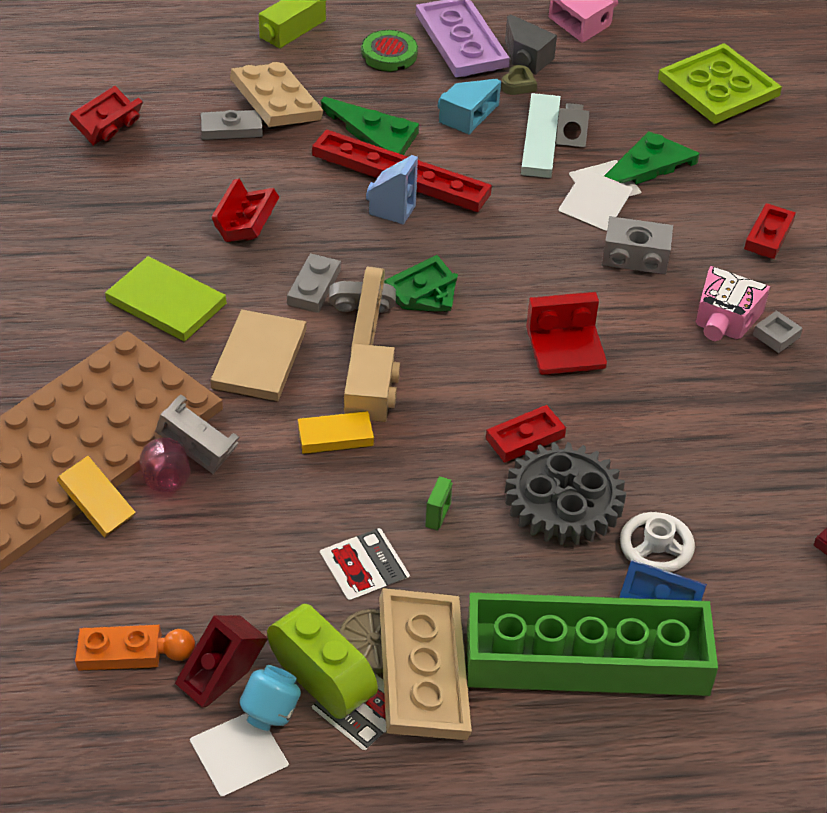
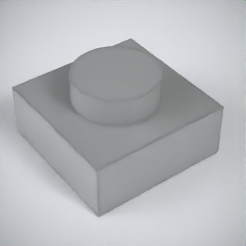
M776 310L755 325L753 336L780 353L801 337L803 328Z

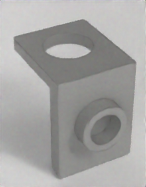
M566 103L565 108H559L557 145L586 146L589 111L583 110L584 105ZM568 122H576L581 127L580 136L574 140L566 138L563 133V128Z

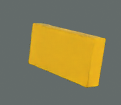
M368 411L298 419L302 454L374 446V436Z
M86 456L63 472L56 480L104 538L131 519L136 513L89 456Z

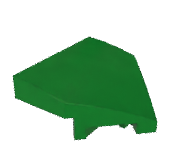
M435 255L386 279L384 283L396 289V303L402 309L451 311L458 274L452 273L440 257Z

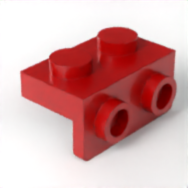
M113 86L72 112L69 121L94 146L103 139L108 141L113 138L124 125L127 127L133 125L140 117L139 111L143 101L137 98L131 102L116 86Z
M234 179L212 215L214 225L225 242L244 239L247 241L252 240L260 235L279 196L274 188L247 192L242 181Z

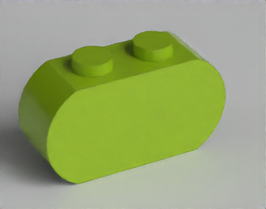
M305 603L299 605L268 627V641L280 665L286 671L293 674L297 678L296 681L333 717L337 719L345 718L376 695L378 691L377 680L365 656L311 605Z

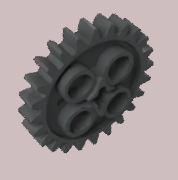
M552 442L551 450L549 451L542 445H538L537 455L527 450L525 451L524 460L517 458L515 460V468L509 469L505 486V503L511 506V517L519 516V527L530 524V535L532 536L540 531L544 532L545 542H548L552 536H558L560 545L564 544L566 537H571L575 545H579L580 536H584L587 540L593 542L595 531L605 536L608 526L615 528L617 518L622 517L626 492L623 491L625 481L618 479L620 470L610 469V459L598 461L599 451H595L590 455L585 454L586 446L584 445L578 451L572 449L570 442H567L565 449H559L558 445Z

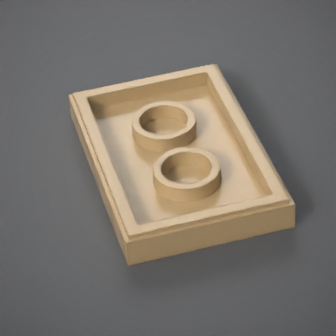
M241 309L210 380L211 389L279 401L304 338L306 321Z

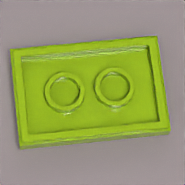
M149 256L105 292L107 302L184 342L227 304L225 294Z

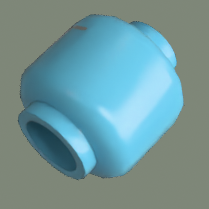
M266 665L265 670L259 669L254 671L247 682L239 702L242 710L249 715L247 722L265 731H269L272 725H286L290 721L301 696L300 688L295 684L297 678L288 671L272 665Z

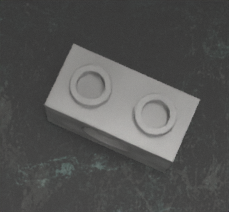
M609 216L602 265L666 274L671 251L673 225Z

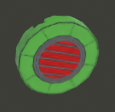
M380 30L369 34L363 39L361 55L362 58L366 59V63L375 69L390 72L397 71L398 67L404 66L405 69L416 61L418 45L412 36L402 31Z

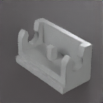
M179 395L160 414L155 432L214 474L236 449L239 436L233 433L227 438L186 408L184 402L187 398Z

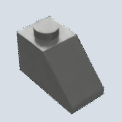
M510 14L507 16L505 42L511 62L514 65L528 67L536 75L555 59L557 35Z

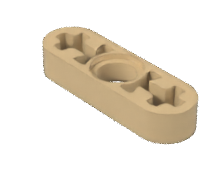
M366 267L352 347L353 344L373 345L385 278V269Z

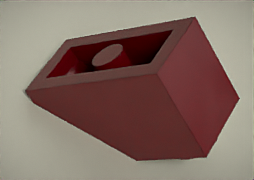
M214 615L174 684L201 707H207L250 671L268 638L240 615Z

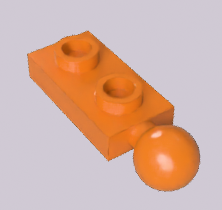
M160 625L80 628L75 663L78 671L159 667L160 654H166L168 658L174 661L188 659L195 649V640L192 634L184 629H174L161 638Z

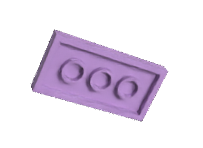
M440 0L416 5V16L455 78L509 67L510 57L471 0Z

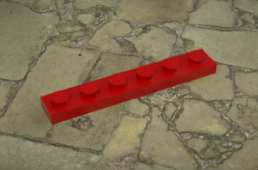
M327 129L312 145V156L376 178L379 177L382 171L407 158V156ZM418 160L417 192L475 212H479L491 195V184Z

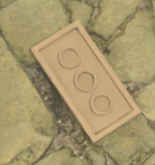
M383 588L379 597L386 733L468 740L472 729L459 596Z

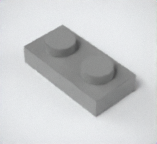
M310 253L287 295V305L319 313L329 294L330 286L335 283L341 271V261Z

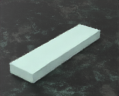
M531 93L521 175L551 178L561 96Z

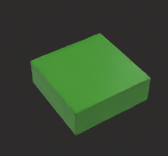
M439 476L427 502L425 525L427 528L438 531L442 526L451 505L453 483H451L450 479Z

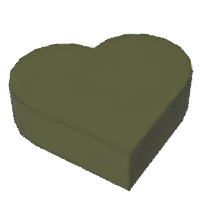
M516 65L511 67L509 73L502 77L501 90L510 95L537 92V82L528 67Z

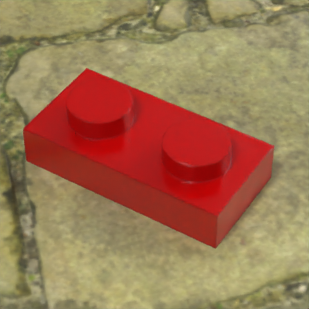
M766 203L746 239L744 249L775 259L794 222L796 212Z
M545 405L486 429V440L505 463L524 455L527 450L534 451L538 449V445L546 446L565 438L566 427L548 405Z

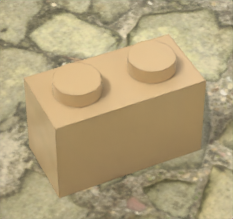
M353 344L344 393V414L368 411L370 421H387L388 408H395L397 387H392V383H399L400 362H394L395 347Z

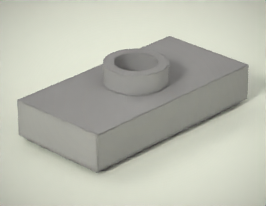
M228 110L225 112L201 113L202 140L263 137L262 120L256 110Z

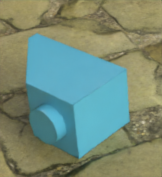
M489 79L455 83L439 98V122L470 135L499 105L501 80Z

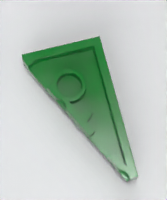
M328 97L321 99V108L333 120L340 118L346 123V130L360 141L404 155L419 133V123Z
M648 131L604 177L619 183L633 180L635 184L654 179L658 175L674 172L676 165L685 162L690 166L696 165L700 153L666 139L660 134Z

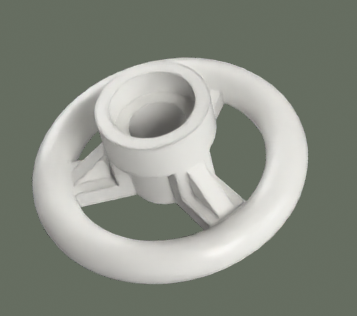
M647 512L634 516L626 522L620 533L622 552L630 562L635 560L668 572H674L687 565L694 554L695 542L689 528L679 519L665 513ZM645 524L644 542L633 548L631 544L632 533L639 526ZM675 531L681 536L684 545L679 544L674 539ZM652 552H667L677 556V558L668 562H655L644 557Z

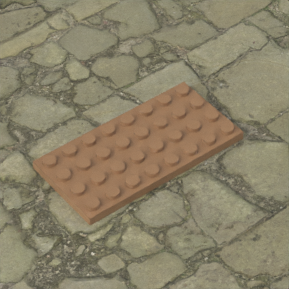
M126 331L0 416V572L82 513L81 509L56 481L59 475L86 456H89L116 488L174 446L156 433L155 430L160 414L179 395L187 398L184 402L186 408L204 421H208L223 410L222 399L129 331Z

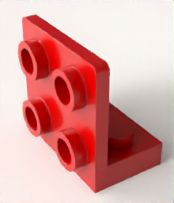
M596 292L529 298L526 328L540 374L606 368L607 359L595 326L599 305Z

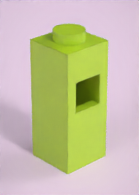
M280 0L259 13V37L279 49L326 21V0Z

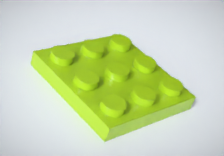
M725 43L659 69L658 80L713 124L779 97L782 89L780 84Z

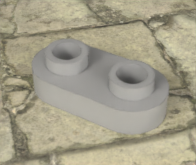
M340 281L333 283L329 288V303L337 310L343 312L358 309L363 282ZM386 283L383 286L379 313L387 312L396 304V289Z

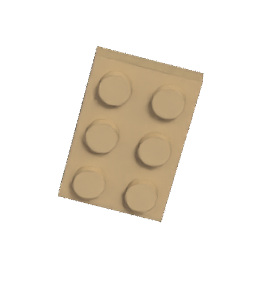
M272 62L267 65H246L244 67L231 68V81L268 127L322 119L323 109L284 63Z

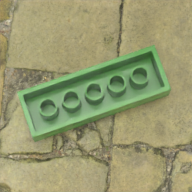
M470 593L467 617L468 687L711 695L718 671L710 601Z

